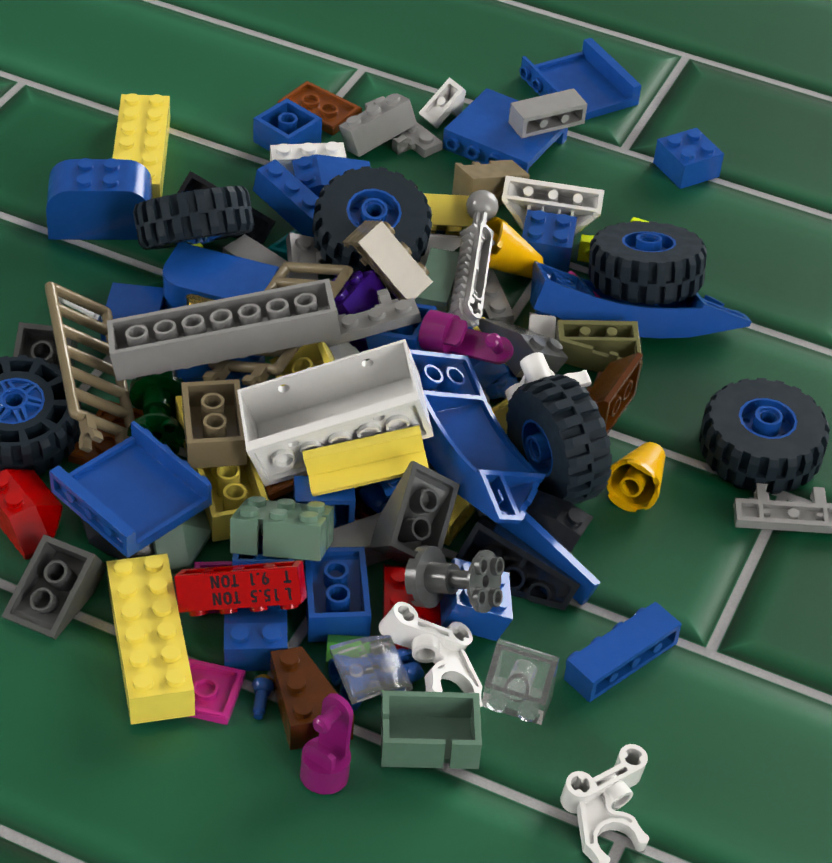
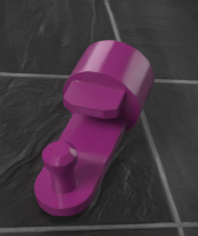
M432 309L426 313L420 326L419 344L426 351L465 355L469 358L493 364L506 363L514 352L513 345L507 338L501 337L497 333L489 334L468 329L467 322L461 320L458 315Z
M330 693L323 699L321 715H318L313 720V727L319 733V737H315L305 744L301 756L300 779L303 785L312 792L324 795L336 793L346 786L351 764V751L349 747L353 710L349 702L336 693Z

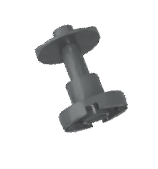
M419 546L414 550L417 551L415 559L409 558L405 570V589L407 594L413 595L414 601H411V603L416 607L433 608L442 600L444 594H455L458 589H467L470 604L476 612L486 613L492 607H499L501 605L503 594L500 588L501 575L504 571V560L502 557H496L490 550L479 551L473 558L468 571L460 570L459 566L455 563H447L445 555L436 546Z

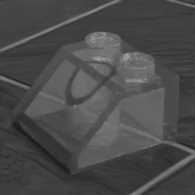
M498 639L484 685L482 706L495 712H502L520 718L526 722L542 725L553 697L559 657Z

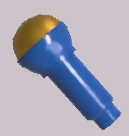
M266 674L256 676L252 682L255 693L253 717L257 720L263 719L267 698L274 689L273 679Z

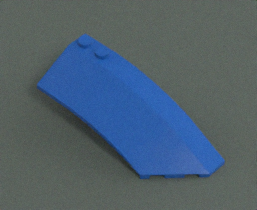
M537 261L533 264L530 303L533 309H535V313L539 315H552L560 318L559 320L638 321L639 337L690 338L749 327L752 322L745 314L738 310L724 307V303L709 295H705L703 299L698 292L691 298L688 297L684 301H675L670 304L648 305L646 303H630L601 293L600 289L594 287L591 280L580 278ZM594 292L597 293L601 298L595 297Z
M409 349L420 375L434 435L433 437L423 439L426 458L439 474L460 484L457 493L459 496L494 522L519 524L523 521L526 515L525 511L532 503L538 491L537 488L546 474L539 473L523 457L503 430L485 397L468 356Z

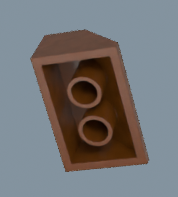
M635 353L610 362L603 372L599 371L592 388H587V391L590 393L589 396L596 402L599 408L598 411L605 421L607 435L636 395L643 354Z

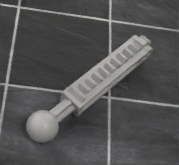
M487 190L473 192L466 202L467 213L473 221L472 225L459 233L461 235V244L450 310L448 312L458 315L461 320L467 322L468 327L472 328L479 325V320L483 315L482 308L491 248L495 245L493 240L494 231L487 226V221L496 215L499 208L498 200L493 193Z

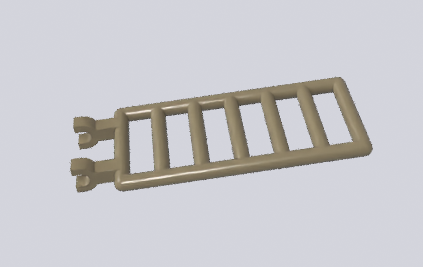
M287 261L280 266L265 290L318 281L313 279L286 278L289 272L337 275L334 281H330L335 299L353 274V268L348 265ZM300 347L277 350L272 353L256 354L258 356L279 357L275 364L225 360L215 364L209 363L208 366L212 371L205 372L202 378L204 381L225 380L230 372L233 371L251 373L243 377L241 380L243 385L251 386L262 383L270 375H280Z
M49 281L45 284V292L68 412L72 419L79 422L81 432L79 449L89 453L92 451V440L98 443L104 440L102 433L97 429L114 435L117 445L129 438L127 436L128 427L135 420L132 403L129 398L127 380L116 381L112 362L109 363L67 345L66 340L67 337L110 356L107 320H113L112 311L107 306ZM58 297L100 315L103 323L60 304ZM62 317L105 335L107 343L63 324ZM70 358L113 376L116 384L72 366ZM74 379L118 397L120 405L77 388ZM79 401L123 419L125 427L81 410Z

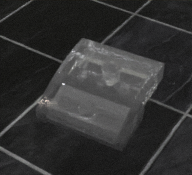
M390 635L362 637L329 646L330 653L351 704L378 695L382 697V691L413 690V686Z

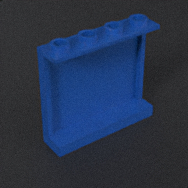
M592 38L584 39L582 52L536 65L526 56H523L520 67L521 78L540 96L574 88L587 103L585 120L639 104L642 85Z
M486 88L444 128L442 148L480 164H489V161L513 160L528 173L533 163L554 142L563 144L567 140L568 128L521 139L508 123L510 103L518 100Z
M135 421L131 422V436L72 472L67 473L59 465L49 471L51 492L127 558L212 505V485L209 479L203 475L201 476L191 468L186 460L180 459L172 452L168 445L162 444L148 429L141 427Z

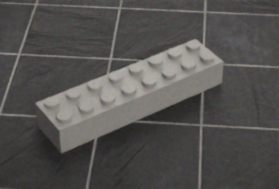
M329 279L107 320L109 354L116 381L131 380L141 376L162 374L178 369H189L194 366L209 363L215 364L220 361L246 358L251 355L272 353L277 350L298 348L308 344L329 342L341 338L336 305Z

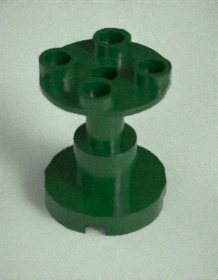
M172 371L141 376L136 380L133 379L130 383L129 398L136 409L143 410V416L134 421L141 427L148 429L158 441L168 445L172 452L177 455L181 445L184 443L185 433L183 426L170 416L176 412L175 396L182 395L181 382H184L183 379L180 377L179 380L173 376ZM131 424L127 431V436L129 437L131 436Z

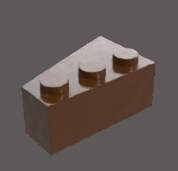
M302 646L271 651L270 676L274 681V692L290 750L300 749L309 740L319 737V733L313 727V720L318 715H321L323 699L330 693H338ZM353 714V722H352V730H351V739H350V740L353 739L354 716H355L354 714Z

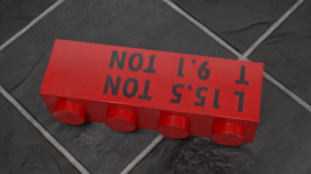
M303 560L182 569L174 576L179 613L189 612V616H202L207 614L209 610H219L220 614H231L237 612L238 608H249L251 612H260L267 610L268 606L280 605V609L288 610L299 607V604H302L307 597Z

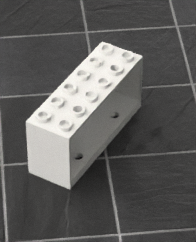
M406 339L237 390L246 452L265 487L293 479L294 476L306 475L307 470L302 451L417 425L420 426L422 440L434 436L420 375Z

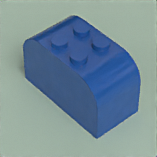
M83 158L59 162L52 168L49 175L46 204L48 239L138 240L133 210L136 204L152 199V178L150 172L142 164L124 159Z
M179 242L163 267L164 310L264 291L279 267Z

